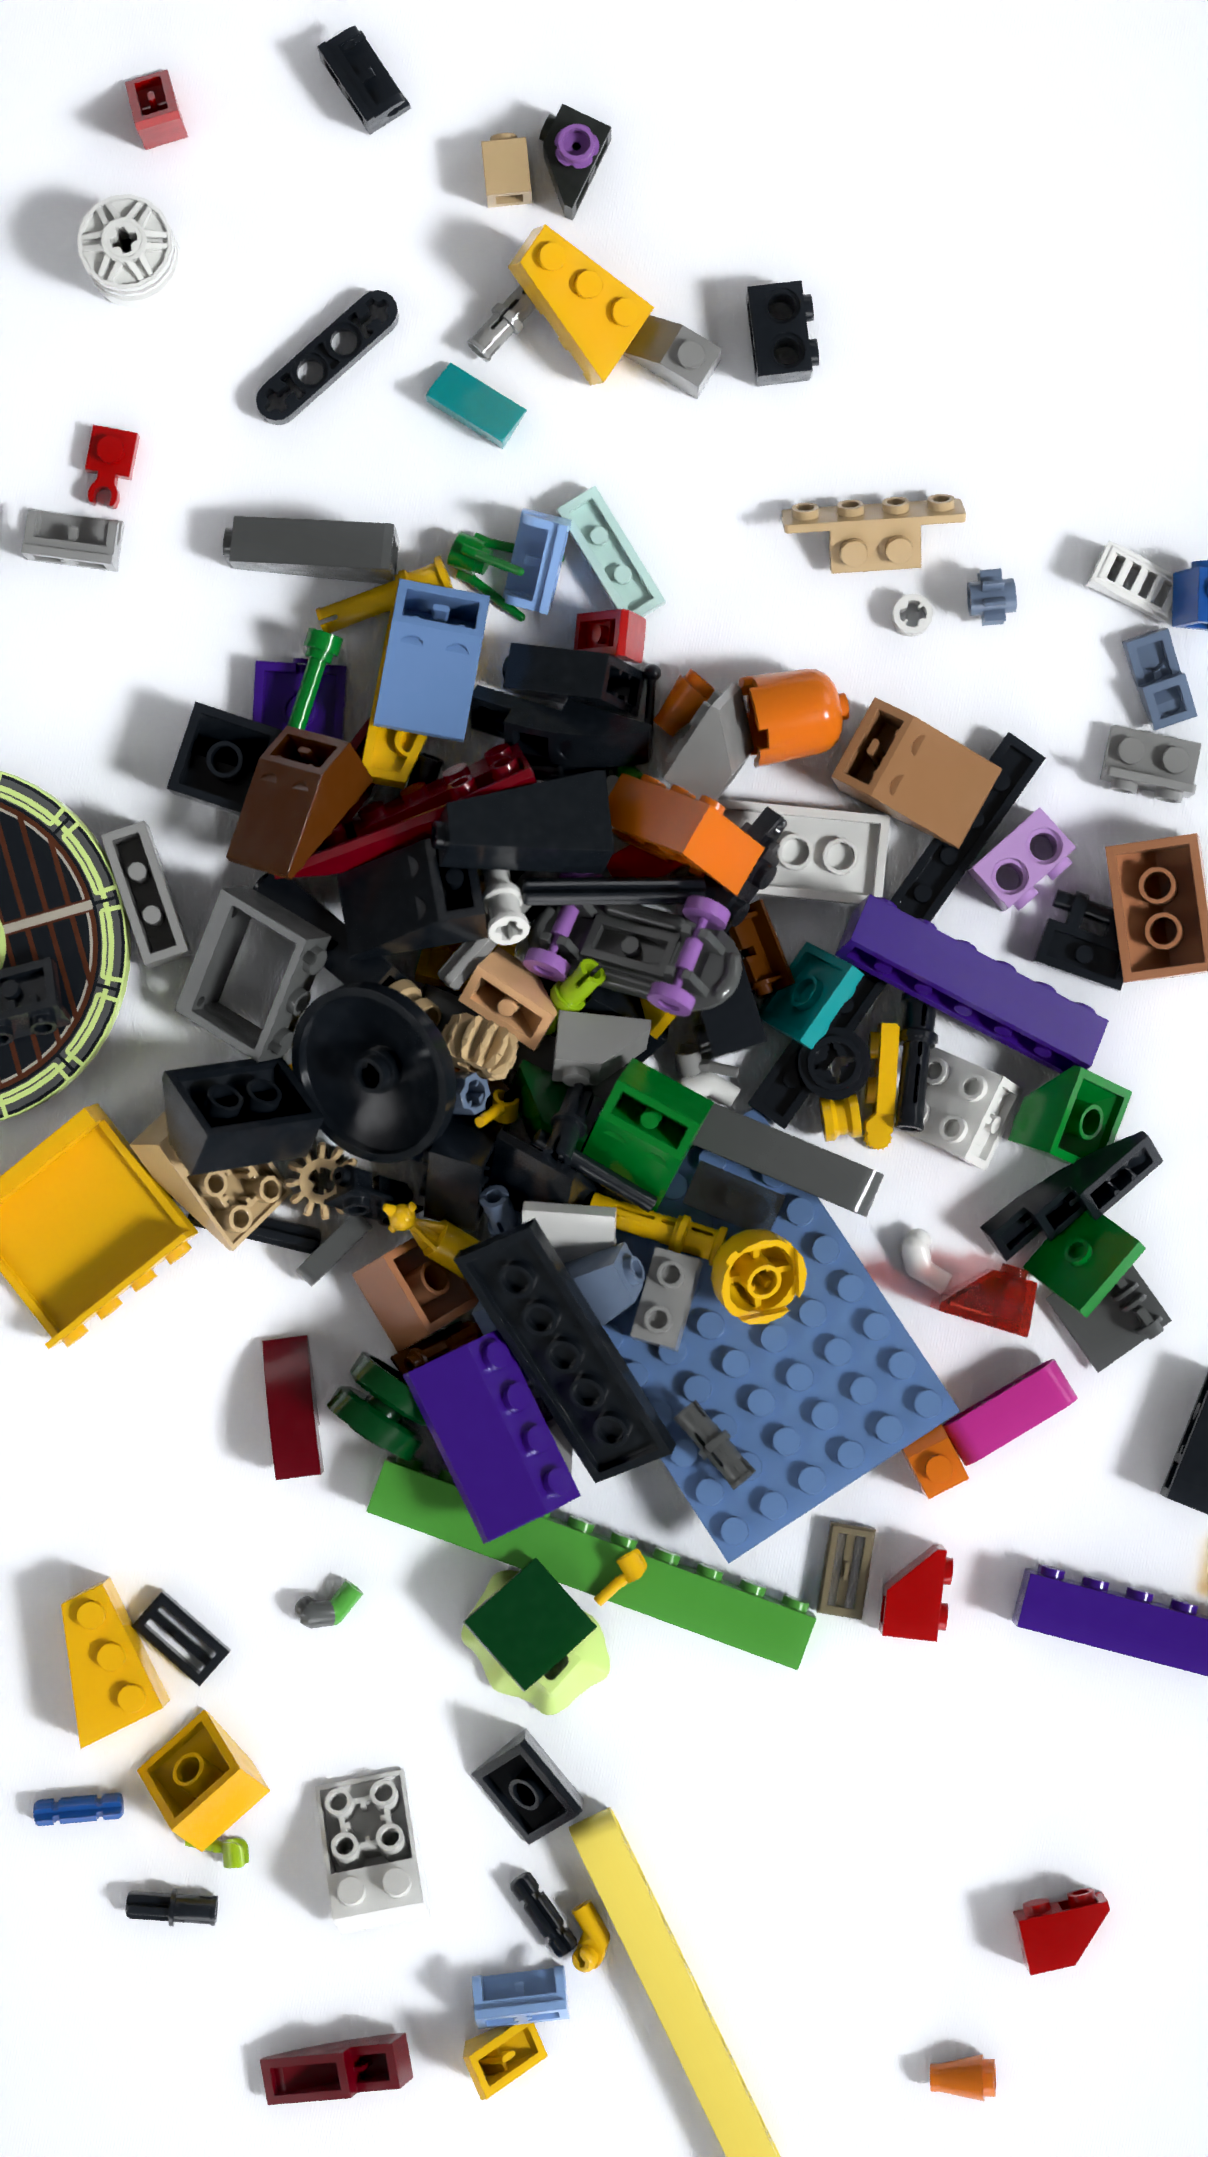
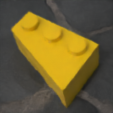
M546 224L531 231L508 265V269L541 315L545 316L559 336L558 340L564 349L570 352L584 372L583 376L590 386L605 382L655 308Z
M111 1578L105 1579L64 1601L61 1604L79 1743L80 1749L163 1709L170 1701V1698L137 1631L132 1627L131 1618Z

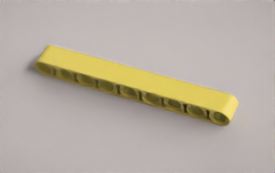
M608 1807L569 1826L574 1844L725 2156L781 2157L611 1807Z

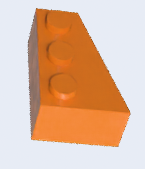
M622 773L608 796L612 834L623 842L667 863L672 859L690 866L688 872L694 876L704 877L707 874L722 885L726 891L736 896L739 894L765 849L725 817L723 813L726 808L716 800L705 795H701L700 799L696 800V797L684 788L672 784L670 789H667L662 782L647 774H643L641 779Z

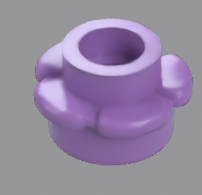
M571 124L561 129L555 137L554 143L557 146L555 155L564 166L573 165L576 169L586 168L593 162L592 157L599 152L597 136L593 135L590 128L584 124ZM579 143L581 148L576 151L572 148V145Z

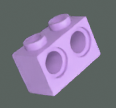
M1039 807L967 872L1003 912L1012 905L1019 911L1039 893L1033 887L1045 875H1048L1053 881L1073 863L1067 856L1076 847ZM1042 836L1050 841L1053 851L1049 859L1040 860L1032 854L1030 843L1033 837ZM1008 866L1017 872L1019 883L1016 889L1005 890L999 886L996 880V873L1000 867Z

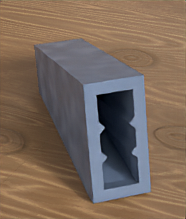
M626 1242L563 1263L602 1326L635 1303L646 1281L641 1261L632 1255ZM478 1301L471 1314L483 1335L497 1330L480 1301ZM518 1363V1366L526 1382L530 1381L527 1375L525 1374L524 1370Z

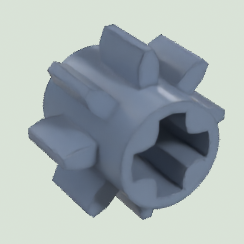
M1001 568L979 570V573H977L978 581L967 582L969 615H981L982 626L1004 624V621H1006L1005 613H1013L1017 609L1014 578L1002 579Z

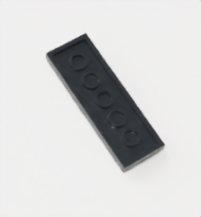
M535 1218L458 1251L453 1259L595 1483L672 1454L676 1446L675 1441Z

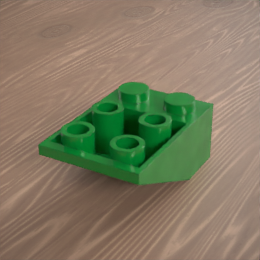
M632 1058L611 1091L582 1153L657 1196V1202L652 1211L656 1212L714 1102Z

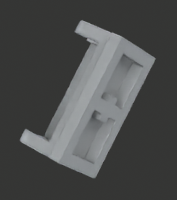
M36 509L28 510L21 553L30 561L118 572L124 522L44 512Z

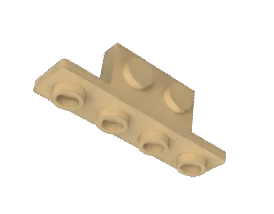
M935 494L922 501H909L904 497H889L884 499L882 503L864 504L859 500H844L838 502L837 506L819 507L814 503H798L793 505L792 509L782 510L781 517L784 532L787 534L829 531L831 574L921 568V525L966 522V511L961 499L954 498V496L948 494Z

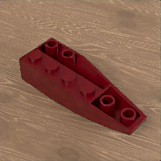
M507 743L497 745L486 751L484 758L470 765H467V763L453 765L442 773V778L427 785L425 782L412 784L400 792L401 797L385 804L383 801L373 802L363 807L358 812L359 816L344 823L339 821L332 833L320 844L305 862L303 868L293 878L343 873L423 839L431 838L433 821H439L446 803L537 783L536 778L518 743L511 746ZM274 875L275 879H280V878H282V877H279V876Z

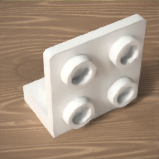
M934 1047L930 1049L923 1118L924 1129L922 1132L903 1133L951 1153L966 1163L986 1171L1024 1089L998 1073Z

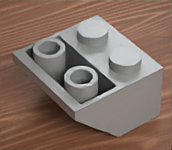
M734 682L723 694L716 689L708 701L703 702L689 723L691 725L690 729L683 738L681 737L665 759L672 765L663 778L669 783L689 791L696 797V800H699L701 795L717 800L732 783L754 750L742 690Z

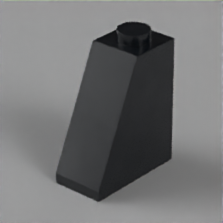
M511 643L509 655L505 658L502 668L503 688L522 697L565 704L568 699L615 714L638 717L645 679L643 671L611 654Z

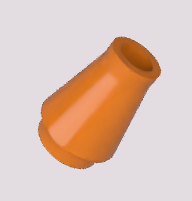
M692 669L685 676L680 674L653 721L667 734L674 737L679 730L690 723L703 702H707L716 689Z
M983 2054L944 2063H930L931 2092H943L983 2102L985 2097H996L995 2059H984Z

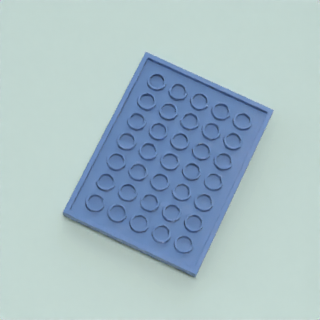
M755 1108L743 1114L770 1126L763 1114ZM697 1146L688 1151L656 1212L678 1218L679 1215H689L692 1218V1222L714 1229H719L721 1226L728 1228L726 1240L744 1230L767 1229L786 1238L804 1258L807 1271L803 1293L800 1298L796 1295L794 1296L793 1300L786 1306L789 1311L783 1317L767 1324H747L738 1317L731 1315L717 1299L711 1282L712 1266L709 1265V1260L682 1252L681 1254L700 1259L703 1265L678 1352L636 1341L630 1337L644 1285L635 1303L603 1326L676 1443L672 1454L660 1459L729 1564L959 1413L960 1410L818 1197ZM620 1196L615 1198L616 1200L632 1204ZM616 1229V1245L626 1242L632 1255L641 1261L646 1279L655 1247L668 1250L669 1246ZM694 1400H697L721 1431L727 1430L732 1436L729 1440L744 1459L756 1470L751 1477L735 1490L731 1488L730 1484L724 1479V1476L713 1466L708 1458L706 1460L701 1458L698 1454L700 1449L674 1420V1417Z

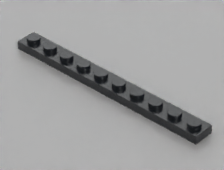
M1008 732L989 758V761L1002 768V771L960 848L957 849L933 838L890 901L899 910L914 918H921L931 922L1046 757ZM856 967L864 976L857 984L853 996L843 1004L829 1027H843L854 1032L887 983ZM793 1039L747 1103L782 1129L788 1126L811 1093L806 1088L798 1072V1056L802 1044ZM831 1043L828 1044L830 1050L827 1051L828 1059L821 1061V1064L815 1065V1069H828L837 1056L835 1050L832 1049Z

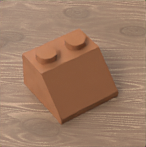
M414 1237L352 1273L354 1280L397 1353L473 1309L479 1301L466 1280L426 1257Z

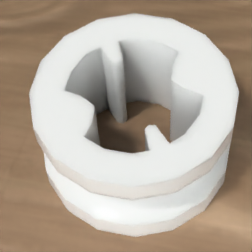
M906 594L898 599L892 609V625L903 636H919L931 624L933 608L929 600L921 594ZM908 604L918 605L916 611L918 612L922 609L925 618H920L915 627L907 626L908 619L902 621L900 618V613L907 610Z

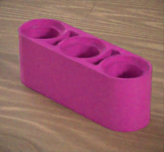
M1050 1359L955 1415L942 1426L963 1464L968 1466L1070 1406L1078 1397L1056 1360Z

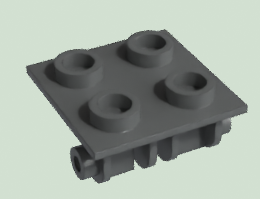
M1133 1265L1087 1318L1054 1293L1045 1298L1097 1373L1147 1338L1151 1340L1164 1331L1163 1327L1172 1321Z

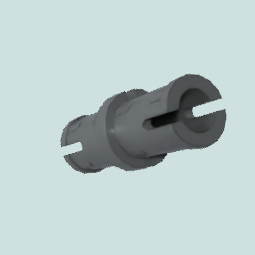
M694 1400L674 1417L675 1422L680 1425L700 1449L698 1454L703 1460L708 1458L713 1466L724 1476V1479L733 1490L738 1488L756 1472L754 1467L744 1459L729 1440L732 1436L726 1429L724 1431L720 1430L697 1400Z

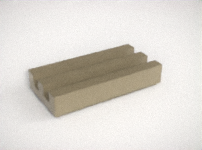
M830 1521L816 1605L817 1613L862 1620L876 1533L875 1528ZM842 1533L846 1534L836 1601L835 1605H829L828 1597L838 1535ZM856 1536L864 1537L854 1604L853 1608L845 1607L855 1539Z

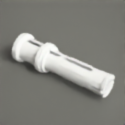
M481 869L485 885V891L482 895L485 912L490 917L487 929L490 939L500 945L519 943L526 938L530 930L529 921L521 911L523 898L520 888L513 884L510 870Z

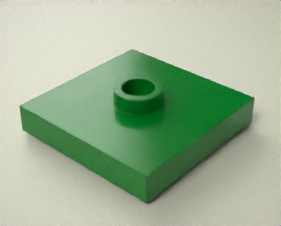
M1084 1212L1052 1241L1047 1238L1022 1268L1087 1318L1146 1250V1247L1105 1215H1102L1095 1221Z

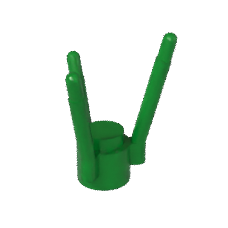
M461 531L456 537L447 559V565L458 569L456 578L469 583L482 594L489 595L490 600L520 622L524 621V613L515 606L505 603V598H502L503 596L475 576V573L483 575L489 565L517 576H522L524 574L522 567L493 556L492 549L513 553L515 543L492 539L477 532L474 536H471Z

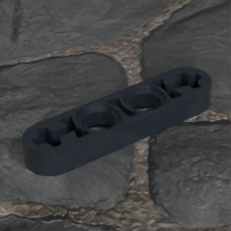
M381 290L366 293L262 385L256 397L257 408L262 418L273 425H284L292 421L395 328L399 319L397 303L394 298ZM375 304L380 308L386 304L388 307L385 311L388 319L384 322H381L378 318L372 320L366 326L367 332L371 335L365 339L359 326L351 321L357 317L362 325L371 316L370 305ZM343 331L351 332L357 338V346L354 351L345 355L338 354L332 348L333 338L336 334ZM309 361L319 363L324 370L322 379L312 385L304 384L298 378L299 368L302 364ZM291 377L296 389L304 395L297 399L293 391L284 400L287 406L285 411L281 413L275 408L269 412L267 410L270 407L269 395L274 393L277 397L283 396L289 390L288 384L284 381Z

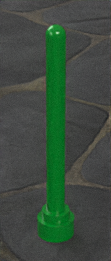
M308 629L303 646L307 647L305 656L309 659L287 726L305 730L326 664H331L333 657H338L344 639L318 629Z

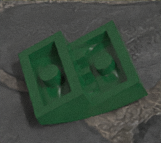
M533 1558L502 1588L495 1591L462 1622L522 1691H526L597 1628L594 1622L537 1558Z

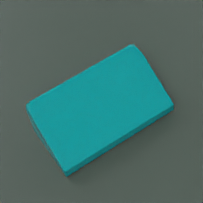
M451 362L425 395L428 403L502 449L527 412L522 406Z

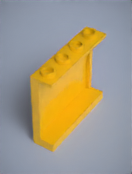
M98 1103L84 1107L0 1176V1272L51 1336V1339L45 1343L48 1349L62 1342L68 1348L89 1332L84 1324L95 1315H98L103 1320L123 1304L119 1298L120 1295L130 1287L137 1293L158 1276L153 1269L165 1259L172 1265L192 1249L188 1241L199 1233L168 1192L153 1179L128 1141Z

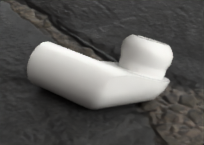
M919 1228L912 1229L901 1244L905 1270L909 1276L942 1294L949 1284L952 1274L932 1263L929 1250L932 1239L929 1233Z

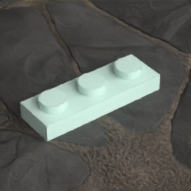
M596 486L591 487L557 508L559 517L572 520L569 533L615 609L630 610L645 617L666 604V600Z

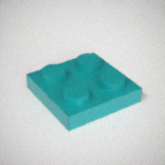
M806 941L789 966L795 984L770 994L758 1012L761 1021L812 1050L818 1040L827 1033L830 1023L843 1004L853 996L856 986L864 974L852 964Z

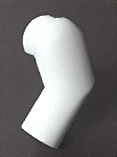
M701 1072L693 1077L680 1076L676 1080V1082L704 1097L710 1096L729 1108L741 1088L711 1072Z

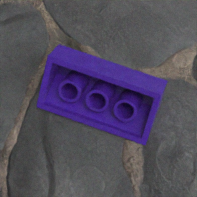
M498 1330L490 1332L403 1375L484 1544L534 1521L581 1496L518 1363Z

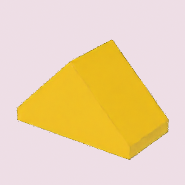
M534 2023L496 2027L466 2040L463 2051V2060L481 2100H487L548 2057Z

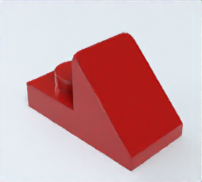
M626 609L577 613L573 650L607 653L624 662L642 663L646 619Z

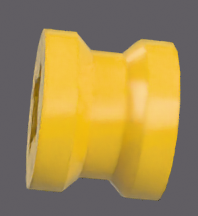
M856 1093L839 1100L819 1097L820 1116L825 1142L835 1141L838 1136L847 1134L852 1138L862 1137L861 1117Z

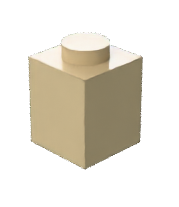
M499 133L491 136L490 141H481L488 208L533 204L526 137L517 138V135L514 133Z

